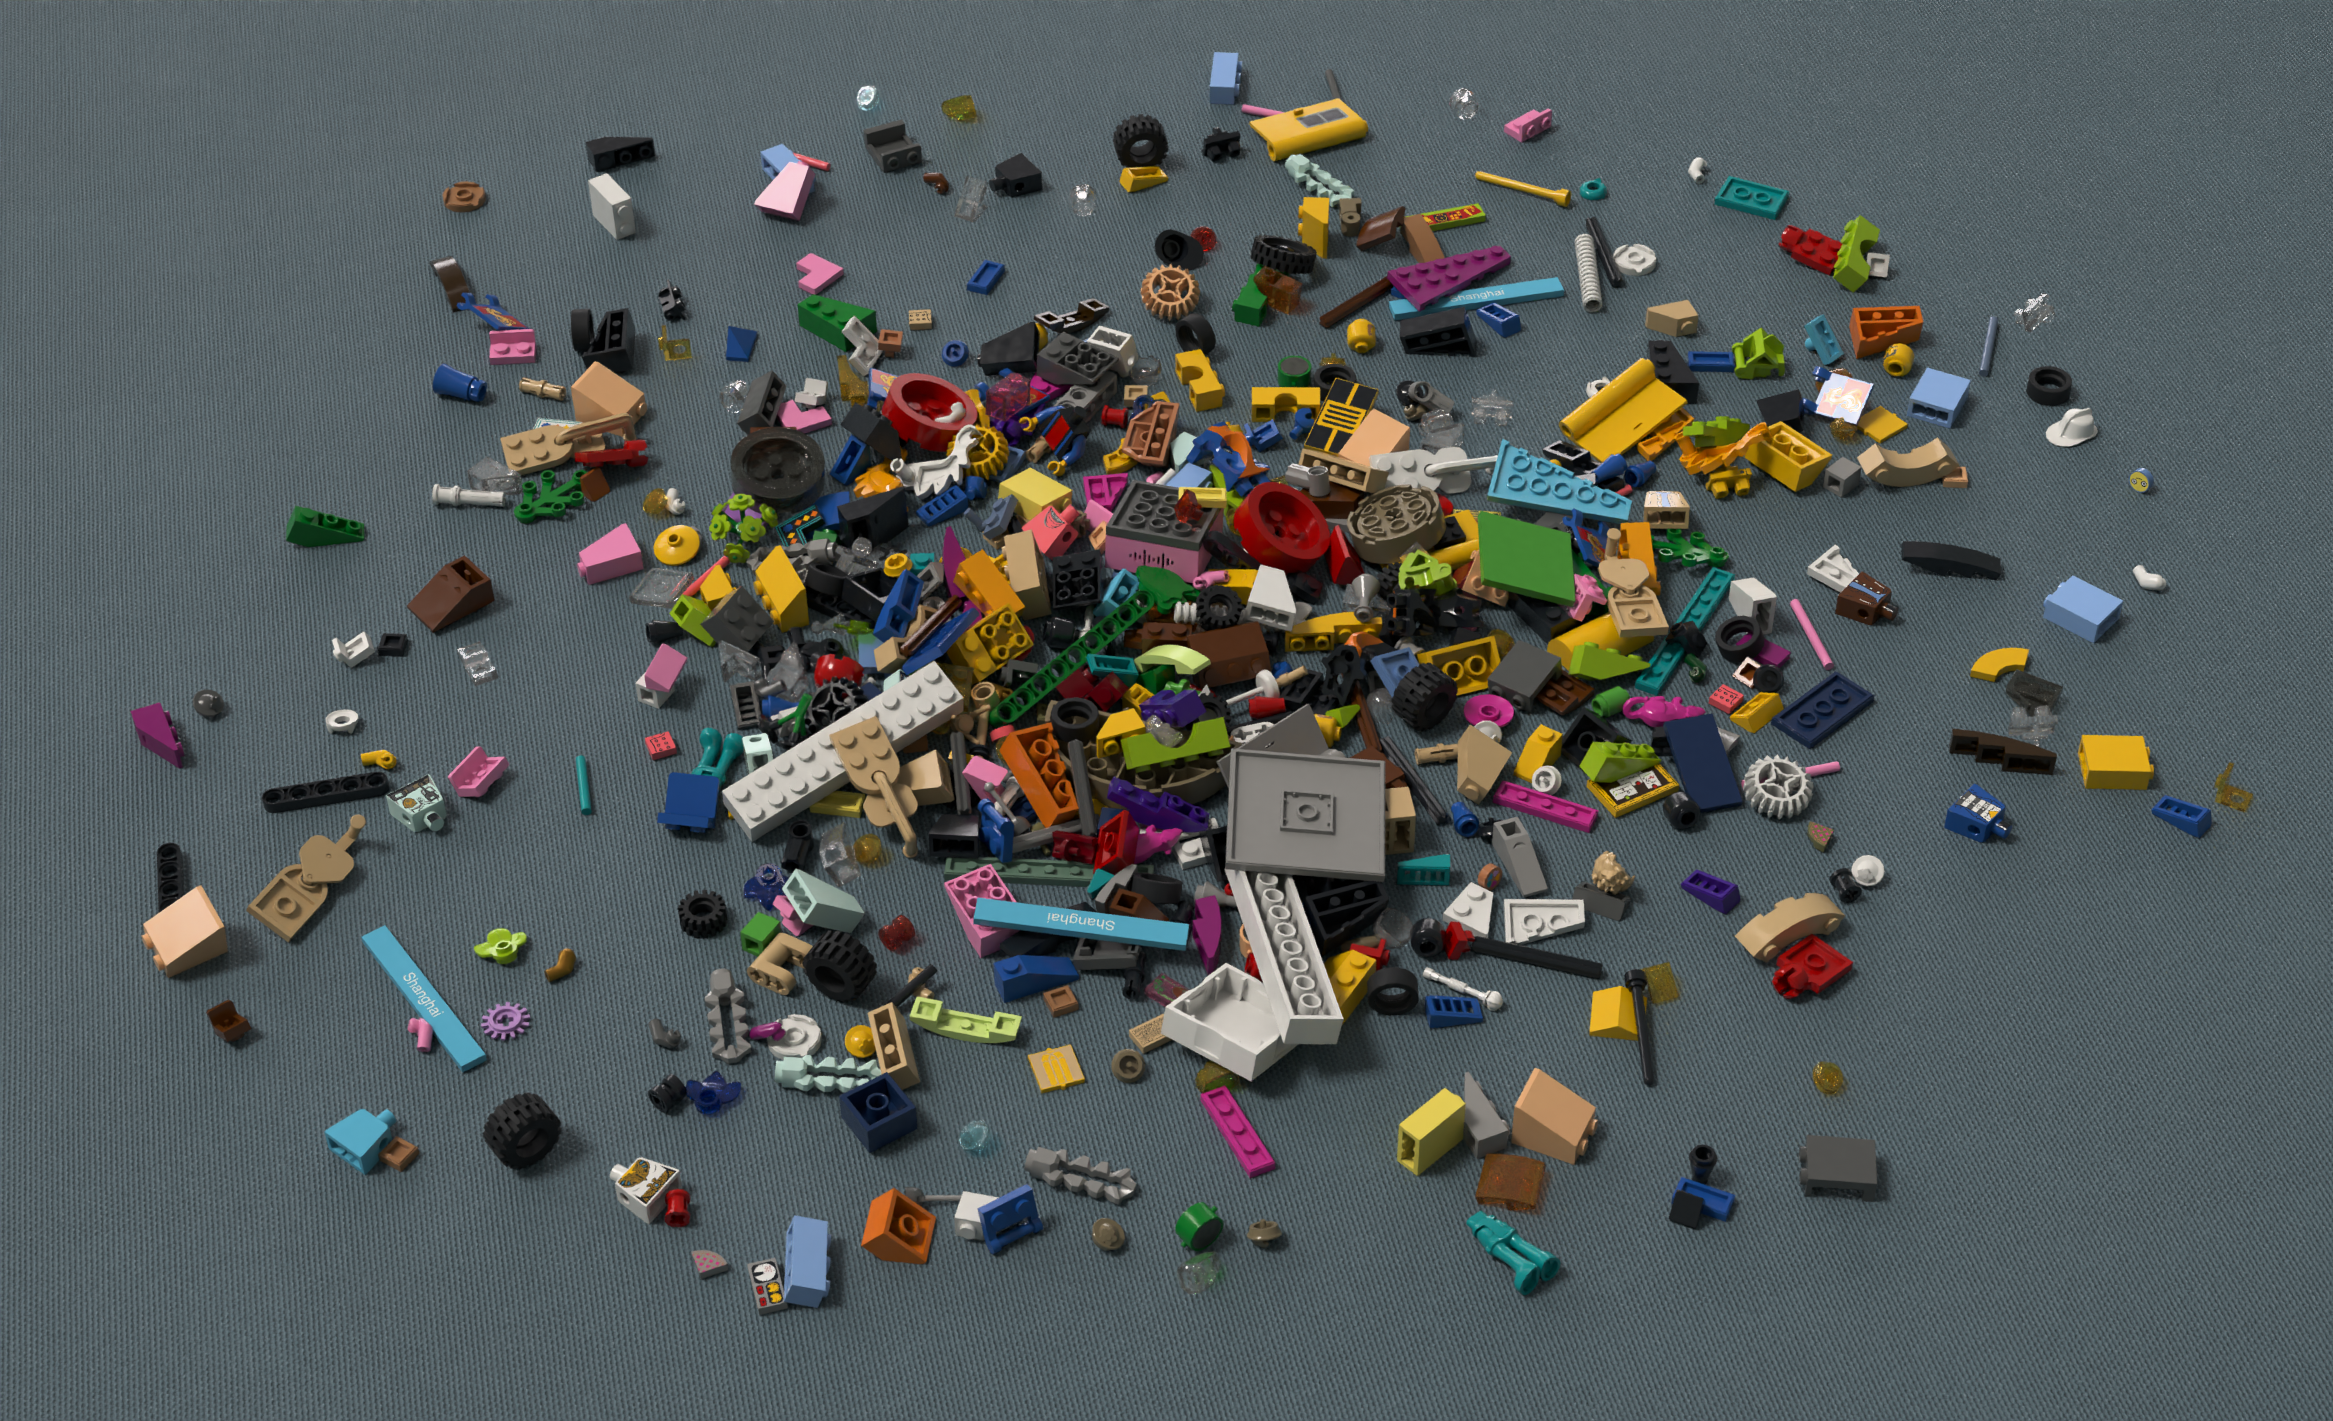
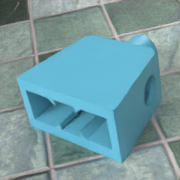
M360 1109L324 1131L328 1148L366 1175L379 1161L378 1154L392 1141L390 1127L396 1123V1118L387 1109L377 1117L365 1109Z

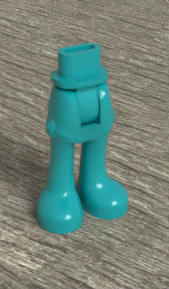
M703 729L699 742L704 749V753L699 765L693 769L691 774L718 777L720 789L721 785L726 781L725 775L731 763L744 752L743 737L736 733H730L726 736L723 743L721 733L716 729ZM723 746L722 754L716 768L711 767Z
M1483 1211L1477 1212L1467 1220L1466 1225L1472 1229L1473 1236L1478 1238L1485 1251L1489 1255L1504 1261L1516 1272L1514 1286L1522 1295H1527L1534 1290L1538 1284L1539 1277L1543 1281H1549L1557 1274L1561 1264L1560 1259L1552 1253L1541 1250L1525 1241L1518 1235V1231L1506 1222L1497 1219L1494 1215L1488 1216ZM1511 1249H1516L1518 1252L1524 1255L1529 1261H1527Z

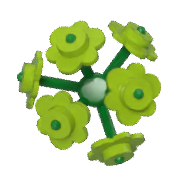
M736 494L733 496V499H729L723 505L719 503L715 506L711 513L714 517L711 520L709 530L712 532L711 537L713 540L725 539L727 532L735 533L739 538L737 545L728 543L723 551V554L728 556L732 563H745L750 557V552L744 549L742 545L743 541L758 542L759 537L764 536L766 533L765 527L761 525L764 521L769 523L772 528L778 526L776 512L766 504H762L759 507L762 515L761 518L754 519L752 516H745L747 507L755 505L751 495ZM728 505L732 511L740 510V522L737 523L725 513Z

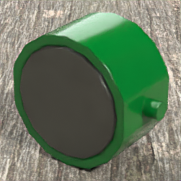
M1302 356L1283 358L1278 363V385L1280 387H1309L1311 383V363Z
M1199 1202L1189 1207L1180 1216L1175 1226V1233L1183 1240L1180 1244L1182 1247L1185 1248L1188 1245L1194 1251H1201L1218 1238L1223 1229L1224 1221L1216 1213L1218 1208L1215 1205L1210 1208L1206 1203Z

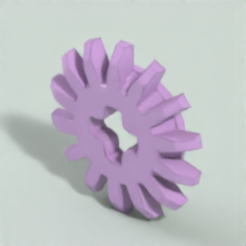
M506 1002V1006L497 1004L494 1011L490 1008L487 1010L490 1016L482 1017V1020L487 1023H482L481 1027L487 1029L484 1031L485 1035L492 1034V1039L498 1038L500 1034H502V1041H505L507 1034L514 1039L516 1038L514 1031L523 1034L524 1030L522 1028L529 1027L530 1024L526 1021L530 1019V1014L524 1015L527 1012L526 1008L519 1011L520 1004L518 1003L514 1007L510 1006V1002ZM504 1018H508L511 1021L509 1026L502 1024Z

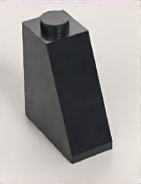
M1029 322L981 345V354H978L977 362L978 366L982 367L985 376L999 375V372L1005 368L1010 369L1013 373L1037 372L1040 332L1036 323Z

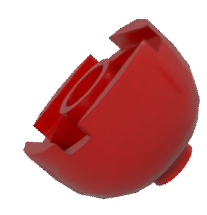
M835 654L823 655L818 658L814 671L815 684L823 686V679L831 682L833 676L839 679L845 677L849 681L857 683L858 687L861 686L864 668L857 661L843 656L842 660L834 659ZM842 693L843 699L849 696L847 693Z

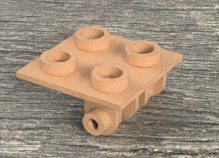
M1474 550L1471 554V559L1474 561L1462 590L1505 607L1509 598L1508 591L1481 585L1479 550Z

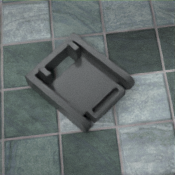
M1080 938L1073 958L1076 970L1136 967L1142 945ZM1089 944H1096L1093 956L1090 947H1088Z

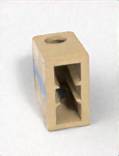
M1649 491L1646 494L1643 522H1649L1650 528L1688 529L1690 506L1681 492Z

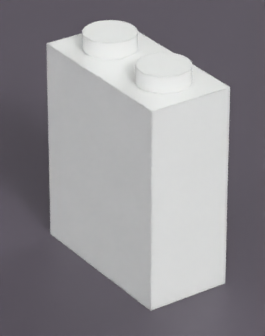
M607 173L588 180L593 216L616 240L636 233L631 197Z

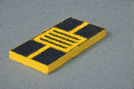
M1335 378L1304 444V449L1338 457L1340 450L1372 410L1379 395V390Z

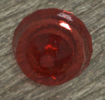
M1197 227L1190 235V237L1199 241L1204 252L1210 251L1216 244V234L1209 227Z

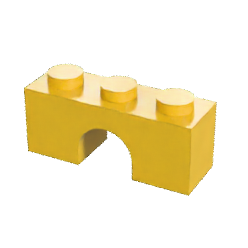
M1198 349L1175 354V372L1182 385L1189 384V399L1196 412L1222 407V397H1225L1224 386L1222 383L1219 384L1217 373L1211 369L1210 360L1204 356L1202 350Z
M1252 387V422H1268L1272 419L1274 420L1278 412L1290 411L1295 414L1302 408H1310L1312 412L1311 419H1314V422L1316 421L1320 412V387Z

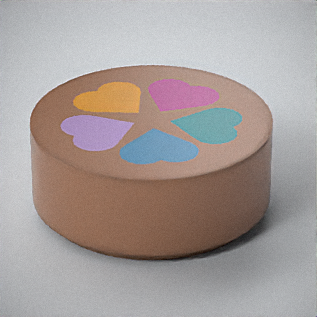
M1492 863L1487 864L1478 875V885L1489 891L1493 890L1502 878V869Z

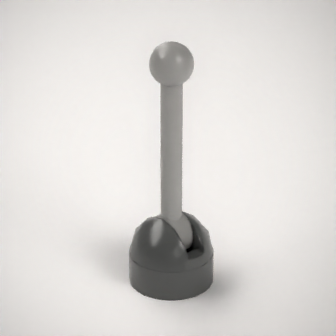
M987 782L985 784V791L992 794L1013 822L1014 837L1026 832L1032 826L1029 821L1023 816H1014L994 790L993 783Z
M905 1187V1196L920 1206L923 1205L924 1201H960L962 1196L924 1195L923 1191L917 1187Z

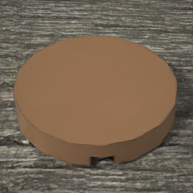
M458 182L454 184L453 188L450 189L448 187L443 192L444 205L453 212L473 211L481 207L486 200L484 188H480L479 184L474 182Z

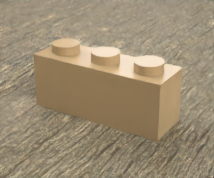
M893 1002L868 1012L881 1074L888 1072L901 1090L919 1083L920 1079L905 1018Z

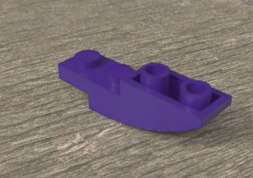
M1115 776L1109 783L1107 799L1126 807V811L1130 812L1136 822L1148 826L1155 825L1156 828L1163 830L1179 828L1183 832L1191 833L1208 829L1210 813L1199 806L1183 801L1176 795H1171L1164 791L1162 796L1158 798L1151 792L1143 791L1133 786L1130 782Z

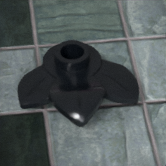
M827 638L821 642L805 644L801 653L811 657L810 667L814 673L818 658L823 655L835 654L834 659L842 660L844 649L838 640Z

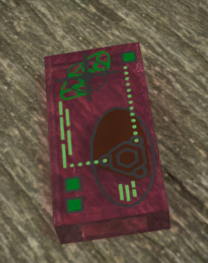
M1161 973L1145 988V995L1166 1007L1190 989Z

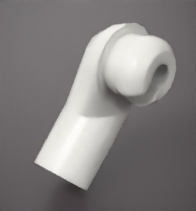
M1703 158L1694 159L1688 169L1689 175L1697 184H1701L1705 180V176L1701 171L1705 170L1703 166L1707 167V162Z
M670 488L663 505L672 514L680 515L684 512L686 504L684 501L682 503L679 502V491Z

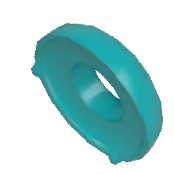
M1601 178L1587 181L1580 187V195L1587 200L1604 199L1607 194V188L1602 183ZM1590 187H1597L1598 189H1597V190H1590V189H1588V188H1590Z

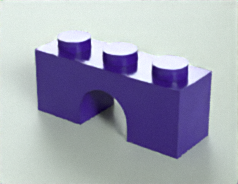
M1162 690L1139 704L1144 721L1169 727H1184L1207 712L1196 690H1183L1175 695L1173 690Z

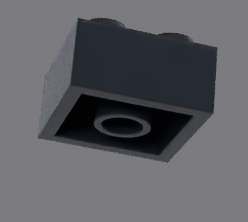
M1455 516L1445 518L1446 530L1440 541L1434 545L1435 550L1466 541V535Z

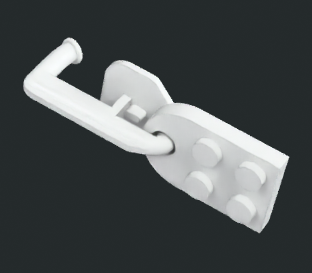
M1449 447L1439 449L1435 455L1422 449L1370 455L1369 462L1370 467L1389 472L1385 488L1411 484L1412 488L1420 489L1422 486H1425L1433 491L1439 488L1446 494L1464 492L1470 487L1471 470L1485 469L1488 474L1492 475L1498 455L1467 459L1463 449Z

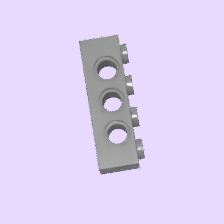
M1107 371L1093 384H1075L1071 386L1070 390L1063 397L1059 398L1054 406L1062 405L1065 408L1071 406L1083 407L1087 412L1083 420L1087 423L1117 393V374Z

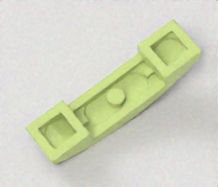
M1179 645L1157 646L1134 659L1138 672H1145L1156 664L1175 665L1177 674H1196L1211 664L1210 659L1199 652Z
M917 996L910 1014V1020L927 1030L953 1039L977 1043H1002L1016 1039L1022 1016L995 1011L994 1017L991 1018L943 1009V1001Z

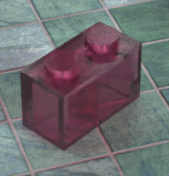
M1010 373L986 391V415L1006 421L1030 403L1031 379L1023 377L1018 373Z

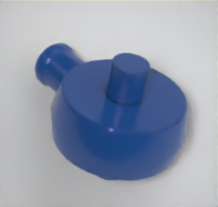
M1276 662L1272 666L1271 674L1277 679L1280 675L1286 672L1289 673L1293 669L1287 662Z

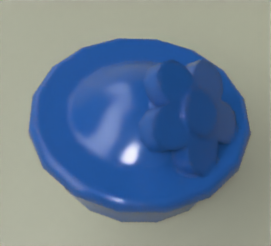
M960 340L948 342L942 350L943 361L952 367L962 365L969 356L967 345Z

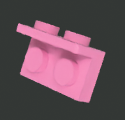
M1548 108L1540 113L1532 110L1505 124L1504 132L1522 143L1551 127L1552 110Z
M533 329L489 332L491 343L490 365L535 363L537 345Z
M1574 574L1576 602L1573 607L1566 606L1573 619L1581 622L1585 615L1591 611L1593 601L1605 605L1607 602L1603 590L1596 583L1597 580L1586 574L1584 576Z

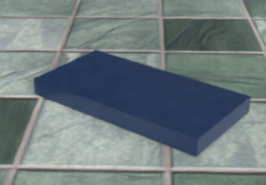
M1835 671L1772 718L1771 725L1808 749H1811L1873 703L1875 695Z
M1713 713L1664 722L1663 728L1684 791L1690 794L1696 801L1701 813L1741 806L1743 801Z

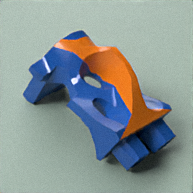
M1225 422L1212 425L1202 435L1192 441L1195 446L1186 457L1188 462L1193 464L1214 455L1212 462L1223 473L1227 492L1237 490L1241 498L1248 496L1257 485L1270 482L1266 476L1270 467L1254 459L1251 447L1244 434L1238 431H1231ZM1223 448L1230 450L1232 454L1224 451Z

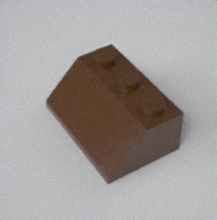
M1258 621L1186 635L1188 648L1204 655L1211 662L1210 665L1201 671L1192 674L1193 683L1200 689H1203L1206 685L1209 688L1253 679L1264 669L1271 672L1269 652Z

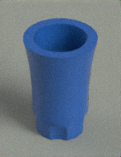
M447 364L440 365L433 379V391L435 394L449 395L476 402L482 401L486 395L487 383L475 376L458 371Z

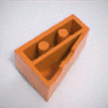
M1920 306L1853 308L1849 328L1856 359L1885 351L1893 344H1908L1918 341L1923 326Z

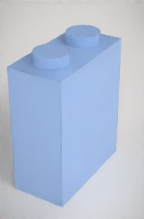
M1927 368L1909 399L1907 416L1951 428L1968 398L1971 380Z
M2072 575L2066 582H2062L2053 594H2049L2043 603V607H2045L2043 618L2095 643L2119 619L2123 600Z

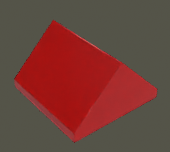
M1339 525L1335 526L1330 536L1329 547L1324 556L1334 584L1352 585L1353 580L1365 574V571L1355 548Z
M1123 810L1100 827L1093 874L1099 868L1116 875L1124 868L1134 864L1139 827L1129 811Z

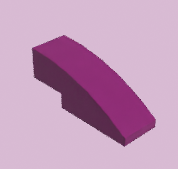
M950 526L946 528L942 548L943 580L948 598L958 595L959 599L964 603L969 601V598L953 580L959 563L966 560Z
M1215 895L1195 899L1196 920H1193V940L1208 975L1216 970L1221 952V916Z

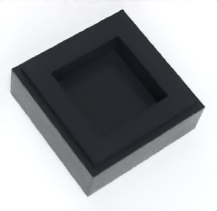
M383 633L378 647L379 656L403 657L408 642L407 634Z

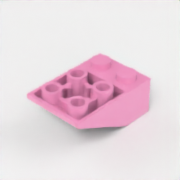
M991 864L944 883V887L968 940L980 958L1001 950L999 948L1000 944L1020 931L973 924L977 898L1016 902Z

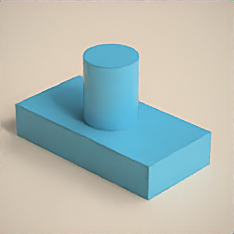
M1824 314L1816 317L1804 326L1810 337L1806 339L1805 347L1809 351L1816 350L1824 365L1830 364L1844 354Z

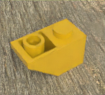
M720 565L713 568L700 586L701 599L711 611L727 594L736 589V587H731L730 576L728 573H724Z
M1134 708L1109 716L1096 736L1098 759L1123 752L1121 739L1146 734V726Z

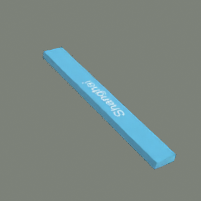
M1558 277L1458 291L1449 297H1440L1434 305L1430 303L1425 305V309L1421 312L1407 299L1389 301V309L1394 320H1402L1465 307L1466 310L1479 309L1493 302L1498 305L1562 297L1564 296V289Z
M977 898L973 924L1182 951H1186L1189 924L986 898Z
M385 925L361 936L363 944L415 1012L432 1026L433 1035L462 1073L487 1061L486 1054Z

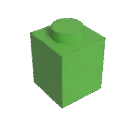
M758 912L740 931L742 950L758 957L779 933H782L780 921L772 916Z

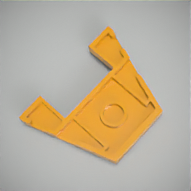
M1682 407L1649 433L1652 438L1638 443L1637 451L1647 461L1654 460L1675 442L1674 437L1678 433L1683 432V426H1692L1694 418Z

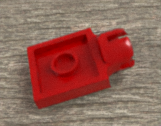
M1788 225L1781 235L1782 243L1779 242V247L1792 253L1791 258L1830 276L1835 269V263L1838 261L1839 256L1837 253L1842 243L1810 228L1806 232L1794 225Z
M645 440L625 441L623 449L575 452V462H583V466L589 467L603 466L604 461L605 464L644 466L648 462V457L639 455V451H644L647 448Z
M1810 934L1778 957L1776 965L1780 969L1774 973L1775 976L1772 983L1778 994H1782L1789 989L1790 991L1783 995L1784 998L1788 999L1794 998L1809 989L1819 994L1851 971L1853 962L1815 935Z

